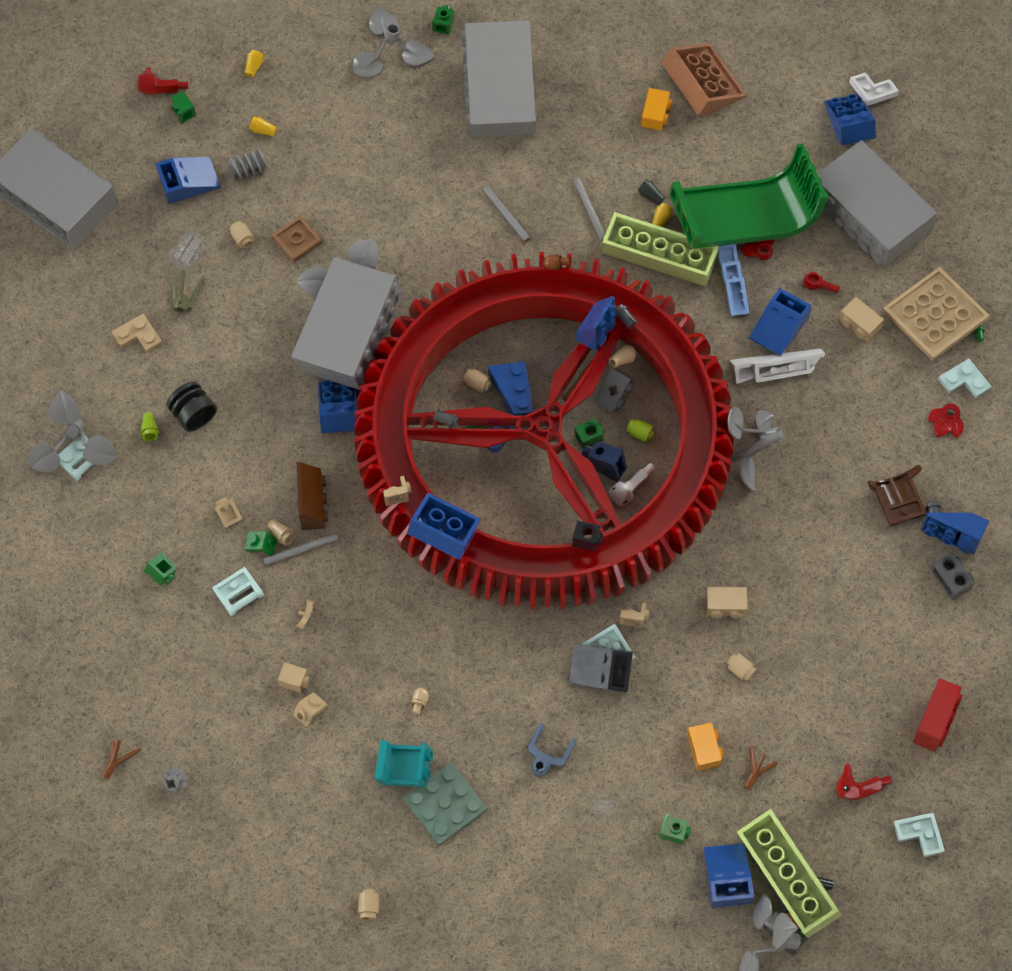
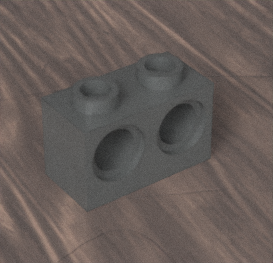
M953 552L932 563L931 572L951 600L972 589L974 585L972 574L964 569L961 559L955 556ZM944 565L951 566L952 570H947ZM955 581H961L964 585H957Z

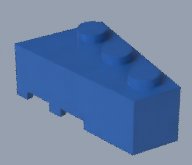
M525 361L488 366V376H491V381L504 402L508 413L514 416H526L532 413L533 406Z

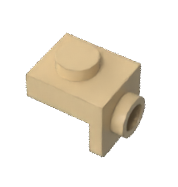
M313 692L298 702L293 716L305 727H308L312 719L323 712L328 704Z

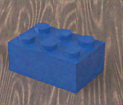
M427 493L410 521L407 534L460 560L476 534L481 519Z

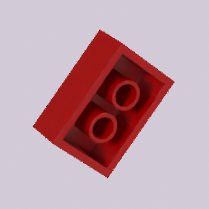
M939 678L913 743L934 752L938 746L942 748L956 715V710L963 697L960 694L962 687Z

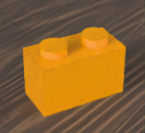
M649 88L642 114L641 127L662 131L663 125H667L669 114H666V112L671 110L672 99H669V91Z
M712 723L689 727L687 735L697 771L721 766L724 753L722 747H718L717 740H719L717 729H713Z

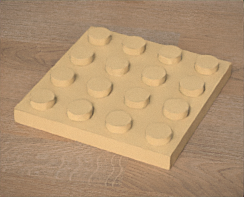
M940 266L883 308V312L932 361L989 320L990 317Z

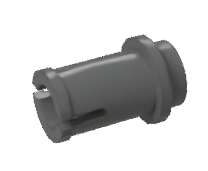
M621 304L615 309L616 317H619L627 328L630 329L638 321L627 310L628 307Z
M437 409L433 420L448 425L451 429L452 427H457L459 417H456V414L451 415Z
M933 500L927 502L925 508L928 510V513H940L941 505L938 501Z

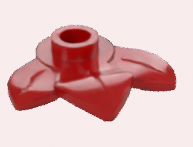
M774 240L748 242L740 250L748 257L768 260L773 255V248L771 246Z
M949 403L943 408H935L927 417L928 421L935 423L934 433L936 437H942L951 432L953 436L959 438L963 432L964 423L960 419V409L955 404ZM950 409L954 411V415L952 416L948 415L947 411Z

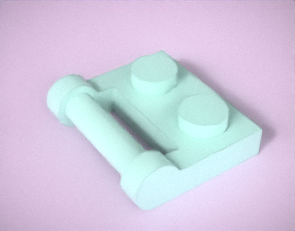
M81 436L58 454L60 457L59 465L76 481L81 479V475L94 465L85 461L79 468L73 469L84 459L83 451L86 447L82 444Z
M245 567L212 587L213 592L231 617L247 604L264 596V593ZM250 588L253 589V592L233 605L230 604L229 601Z

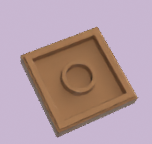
M301 215L271 235L272 239L293 263L323 243L322 239Z

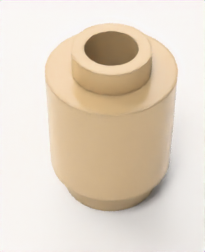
M241 221L231 225L230 234L240 248L251 247L255 237L247 225Z
M468 369L463 379V383H466V386L482 394L485 391L488 392L492 386L491 376L476 369Z
M740 653L738 655L733 654L727 661V664H729L727 669L741 680L748 682L757 672V669L754 667L755 665Z
M365 889L362 893H359L358 914L361 920L374 921L377 915H379L380 895L373 889Z

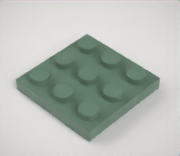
M449 763L427 780L426 787H416L403 797L404 802L439 846L488 810L452 763Z

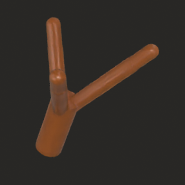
M117 740L116 746L115 742L112 741L110 761L102 777L109 780L116 765L140 752L141 748H137L116 760L121 740Z
M750 746L751 773L744 785V788L748 790L752 789L759 775L778 764L777 761H774L759 770L766 755H761L755 767L753 746Z

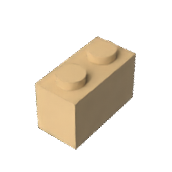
M857 297L841 310L839 317L845 327L851 328L858 338L864 339L867 342L882 328L884 322L882 317Z
M707 587V616L712 618H721L723 616L742 618L746 616L747 587Z

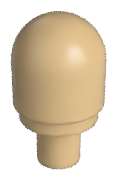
M417 688L413 693L411 704L414 706L412 713L415 715H420L421 708H425L427 705L429 693L425 688Z

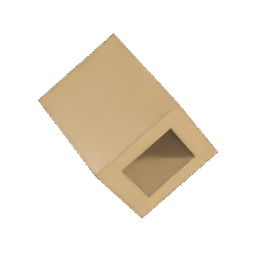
M284 662L278 677L279 686L302 693L303 688H307L310 681L307 669Z

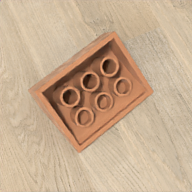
M710 43L671 48L662 61L663 66L698 116L712 114L747 96Z

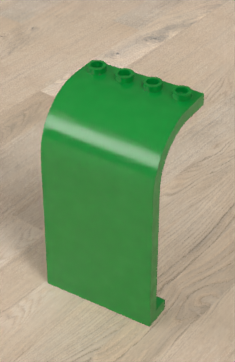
M796 144L790 163L781 172L772 177L755 181L682 188L680 182H672L669 193L691 249L794 236L806 230L818 220L828 201V193L822 186V180L818 177L816 167L812 164L810 154L804 144Z

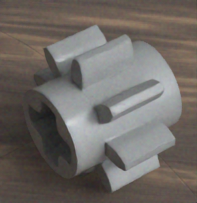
M173 766L163 774L165 779L162 783L168 791L178 793L180 789L183 790L187 786V783L184 781L188 776H186L183 769H176Z

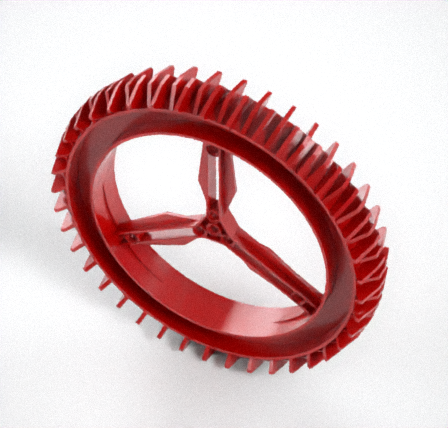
M539 252V267H531L529 258L524 259V268L519 269L516 254H511L510 270H504L499 262L496 263V273L492 274L490 262L485 260L482 266L483 277L480 278L473 270L469 271V283L463 269H461L456 275L457 288L445 282L442 289L441 284L437 282L431 290L432 301L424 297L420 300L416 298L409 308L410 317L403 315L400 318L397 317L390 328L391 337H383L375 350L376 359L369 361L368 368L365 371V384L360 385V394L357 398V409L359 410L355 411L354 431L355 436H358L354 438L357 463H361L358 465L359 474L362 477L364 489H369L367 491V498L373 505L375 513L381 514L380 522L389 531L390 536H399L397 542L402 550L411 558L421 554L418 559L419 565L428 572L431 570V574L434 576L446 568L443 574V582L450 587H453L456 581L457 588L462 590L472 580L470 594L474 598H479L482 586L484 585L485 599L490 600L495 589L501 590L499 597L501 606L506 607L509 592L515 593V606H520L522 594L530 595V610H535L536 596L545 595V608H550V595H558L559 610H564L566 594H572L575 605H580V592L585 591L589 606L593 605L596 601L595 588H599L605 599L610 597V584L615 597H618L624 593L625 589L622 578L634 588L638 586V581L642 585L651 579L649 567L660 573L663 569L674 563L675 554L673 552L682 555L695 542L696 535L694 532L701 534L704 526L711 520V510H716L718 500L723 496L724 486L722 485H726L728 473L731 469L732 461L730 459L733 455L735 438L732 437L728 428V416L732 407L729 406L731 395L727 389V381L721 380L723 370L717 357L710 355L711 347L706 337L702 333H694L695 325L691 317L683 312L674 314L675 304L669 295L665 298L660 294L651 299L653 289L648 280L644 281L641 289V282L638 280L626 286L628 275L626 269L622 267L619 270L616 281L614 280L613 269H609L604 276H601L600 260L596 258L590 273L586 272L587 262L583 261L579 270L572 269V254L567 253L570 264L566 265V268H560L559 270H548L544 267V252ZM611 296L615 297L616 308L621 304L627 306V310L638 321L636 325L628 329L619 317H615L616 325L614 329L606 334L607 339L604 345L598 347L597 351L599 352L563 407L557 401L591 351V348L582 343L577 345L554 373L548 404L526 416H514L490 407L443 411L451 415L456 414V417H459L457 426H516V429L438 428V425L445 424L433 420L436 411L413 413V407L420 389L437 364L462 342L486 329L511 321L531 318H555L583 323L596 302ZM619 339L631 345L662 379L675 407L680 434L679 452L665 483L655 497L641 511L623 524L620 523L593 464L567 444L561 435L562 419L567 413L593 394ZM555 411V412H557L558 414H557V415H552V414H550V412ZM409 425H420L421 428H409ZM427 425H432V426H433V427L430 428V429L425 428V426H427ZM528 426L529 429L523 430L521 427ZM546 426L548 429L542 430L540 427ZM412 440L489 448L512 440H526L547 452L553 485L583 522L600 525V533L603 534L601 545H597L594 552L573 547L572 543L560 545L522 544L507 541L477 529L476 534L459 560L407 534L410 521L426 494L434 495L422 479L415 465ZM555 441V442H557L558 444H557V445H551L550 442ZM561 450H563L599 509L594 514L559 460L557 454ZM404 476L405 482H409L412 493L408 494L409 501L386 506L383 490L393 486L401 487L400 477ZM599 518H604L606 522L601 523L597 520Z

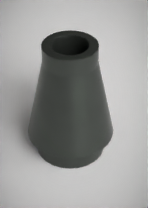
M645 180L638 189L641 196L657 205H660L665 199L652 181Z

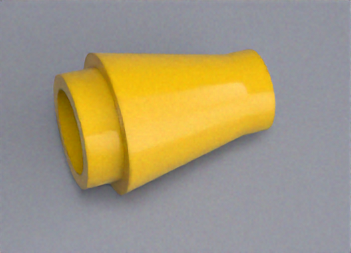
M251 50L247 54L244 75L254 78L264 62L263 53Z
M254 116L249 129L253 133L274 137L277 127L260 116Z
M665 203L657 206L652 224L663 227L673 216V208Z

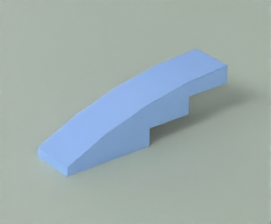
M736 244L719 246L718 259L730 315L749 314L744 277H742L740 260L738 261Z

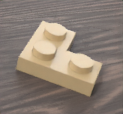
M144 313L111 331L121 348L138 339L146 353L163 344Z

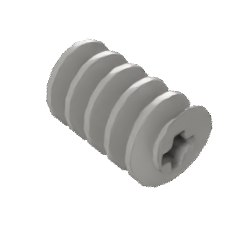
M260 149L256 150V155L253 151H250L249 157L244 153L243 159L236 156V162L229 158L228 168L233 182L235 181V175L242 179V173L249 177L250 170L254 175L256 174V168L263 172V166H265L268 170L265 157Z

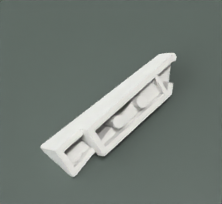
M822 349L783 353L781 356L772 354L730 360L736 384L753 378L758 383L812 373L819 359L825 356V352Z

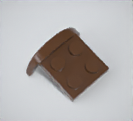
M916 465L914 468L880 481L869 480L867 482L869 488L875 491L889 527L926 515V510L912 479L921 472V465Z

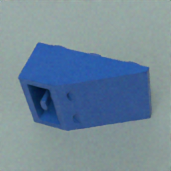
M850 94L845 97L824 101L836 138L841 146L876 138V119L858 94Z
M210 157L171 158L155 163L169 204L221 188Z
M779 288L765 308L749 339L781 356L809 319L812 305Z
M611 296L593 305L576 332V341L595 351L599 346L602 347L607 339L606 334L608 331H612L616 325L615 297Z
M330 380L318 382L321 433L354 431L355 411H358L356 389Z
M927 513L921 530L927 536H935L947 545H954L962 552L974 555L989 524V520L974 513Z
M733 844L704 847L711 908L752 904L754 892L745 845Z

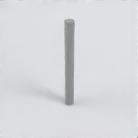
M577 178L574 180V184L600 241H603L605 232L581 179Z
M485 186L483 191L522 240L525 243L529 241V235L489 186Z
M779 430L734 453L730 460L733 463L783 438V432Z
M337 533L263 558L265 565H269L338 541L339 538Z

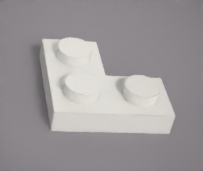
M866 72L850 77L849 83L867 106L898 96L899 90L890 79L874 84Z

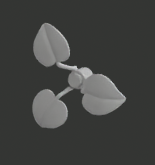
M380 5L370 18L369 28L375 35H385L382 46L375 58L369 52L357 54L353 60V72L365 78L378 75L383 67L378 59L387 42L393 44L399 41L401 49L404 50L402 59L411 66H421L431 61L434 55L425 45L418 41H408L404 46L402 36H399L400 27L397 19Z
M371 238L353 243L347 252L349 262L373 269L378 260V247L375 240ZM321 266L311 267L299 276L297 284L308 295L316 298L328 269Z
M60 390L48 407V414L58 424L66 422V425H68L66 433L53 449L45 442L35 445L29 453L28 464L32 469L40 472L49 473L55 471L60 464V457L55 452L67 437L77 438L81 436L82 444L86 447L83 451V457L94 465L108 464L114 461L119 454L114 449L112 443L104 436H92L86 443L85 432L82 431L84 423L79 419L80 409L66 392Z
M735 406L730 408L728 428L730 434L735 439H740L742 432L758 433L760 440L781 430V428H771L774 415L764 410H758L754 415V424L757 429L743 428V416L740 409ZM781 438V439H779V440H777V441H775V442H773V443L782 442L783 438ZM772 443L741 459L740 476L743 483L751 491H755V467L751 457L766 448L772 447Z
M761 894L755 905L753 923L757 929H762L764 925L773 929L772 943L774 948L757 950L753 953L749 950L746 951L740 963V971H759V959L757 957L759 954L784 951L785 948L797 950L800 946L801 937L798 933H795L798 927L787 914L780 913L773 925L769 923L768 920L772 916V905L766 894Z

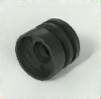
M196 381L188 382L177 388L166 402L168 410L172 412V415L178 419L180 425L187 432L200 429L211 421L217 412L216 404L209 396H206L204 389Z

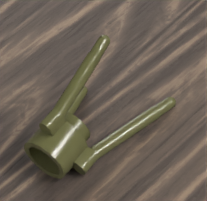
M185 269L182 270L178 295L176 293V283H172V307L174 311L186 313L188 309H192L193 302L205 279L204 277L200 279L189 301L188 296L183 294Z

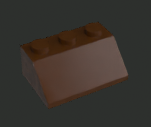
M296 462L298 509L301 529H325V522H328V511L324 510V504H327V493H323V487H326V475H322L321 468Z

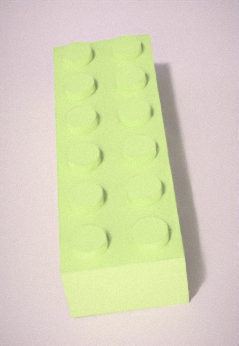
M616 212L613 214L602 241L603 254L705 287L718 257L719 246L691 249L685 234Z
M771 809L737 831L807 938L842 916Z

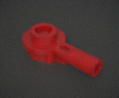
M816 272L808 273L803 279L804 286L809 290L823 288L838 293L840 286L823 280L822 276Z

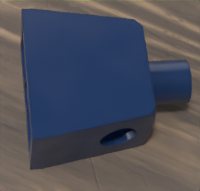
M596 442L593 448L586 445L582 450L581 455L589 459L597 472L619 482L627 469L622 449L602 442Z

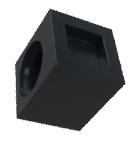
M577 520L572 538V546L595 552L597 545H601L603 534L600 533V525ZM585 535H591V536H593V537H592V538H585L584 536H585Z

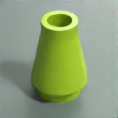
M151 412L143 414L140 435L145 441H154L159 435L154 414Z

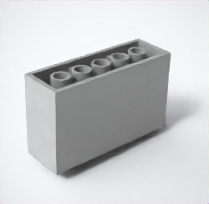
M530 21L465 23V30H462L467 132L471 133V138L534 135L536 117Z
M30 129L0 159V197L72 249H75L118 205L111 182L101 179L97 172L87 169L83 162L73 159L70 153L67 151L63 152L56 143L46 140L40 132Z
M862 140L817 173L818 177L822 180L824 190L828 193V201L823 211L827 215H831L835 219L836 224L839 227H843L847 231L848 236L853 240L855 239L860 244L861 249L868 252L875 263L881 264L884 268L933 230L937 212Z
M333 257L291 356L299 371L359 390L360 385L365 384L364 374L368 368V363L370 360L375 359V350L383 336L388 333L390 319L395 316L396 305L403 296V290L396 276Z

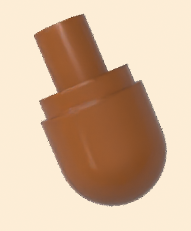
M558 254L548 255L545 257L543 264L548 270H559L563 265H569L570 259L569 257L562 258Z

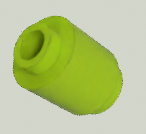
M632 418L626 432L630 433V436L645 443L648 440L652 441L656 434L653 425L638 418Z

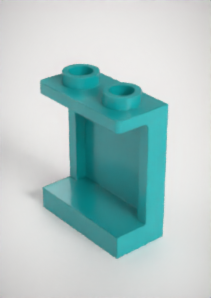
M380 740L374 779L380 785L426 787L427 780L430 779V761L433 760L432 748L423 742L422 746L392 745L389 741Z

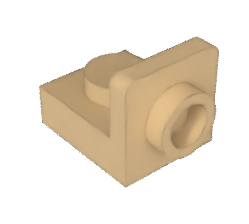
M404 476L400 477L401 487L393 486L383 490L386 506L409 501L408 494L412 492L410 483L405 482Z
M224 497L215 502L217 506L213 507V509L218 514L224 528L242 519L232 498L227 500Z
M642 603L641 613L633 609L621 610L620 624L643 628L644 621L648 622L649 610H646V603Z

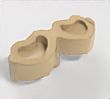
M307 599L306 611L299 610L298 614L303 615V618L298 625L296 624V627L302 629L308 625L313 613L314 602Z

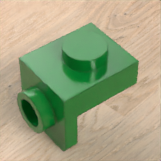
M268 531L248 532L244 550L249 553L265 552L267 555L272 556L277 546V539Z

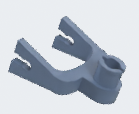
M541 722L528 746L530 754L536 758L532 765L533 773L539 777L545 776L551 766L564 767L576 745V739L572 738L562 758H553L542 753L535 746L544 729V724ZM542 764L544 767L538 770L536 768L537 765Z

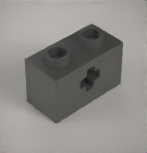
M611 368L593 401L611 412L621 410L625 404V396L627 393L630 394L635 384L633 382L635 379L617 368ZM613 388H617V391H618L619 393H618V394H614L615 391L613 390Z

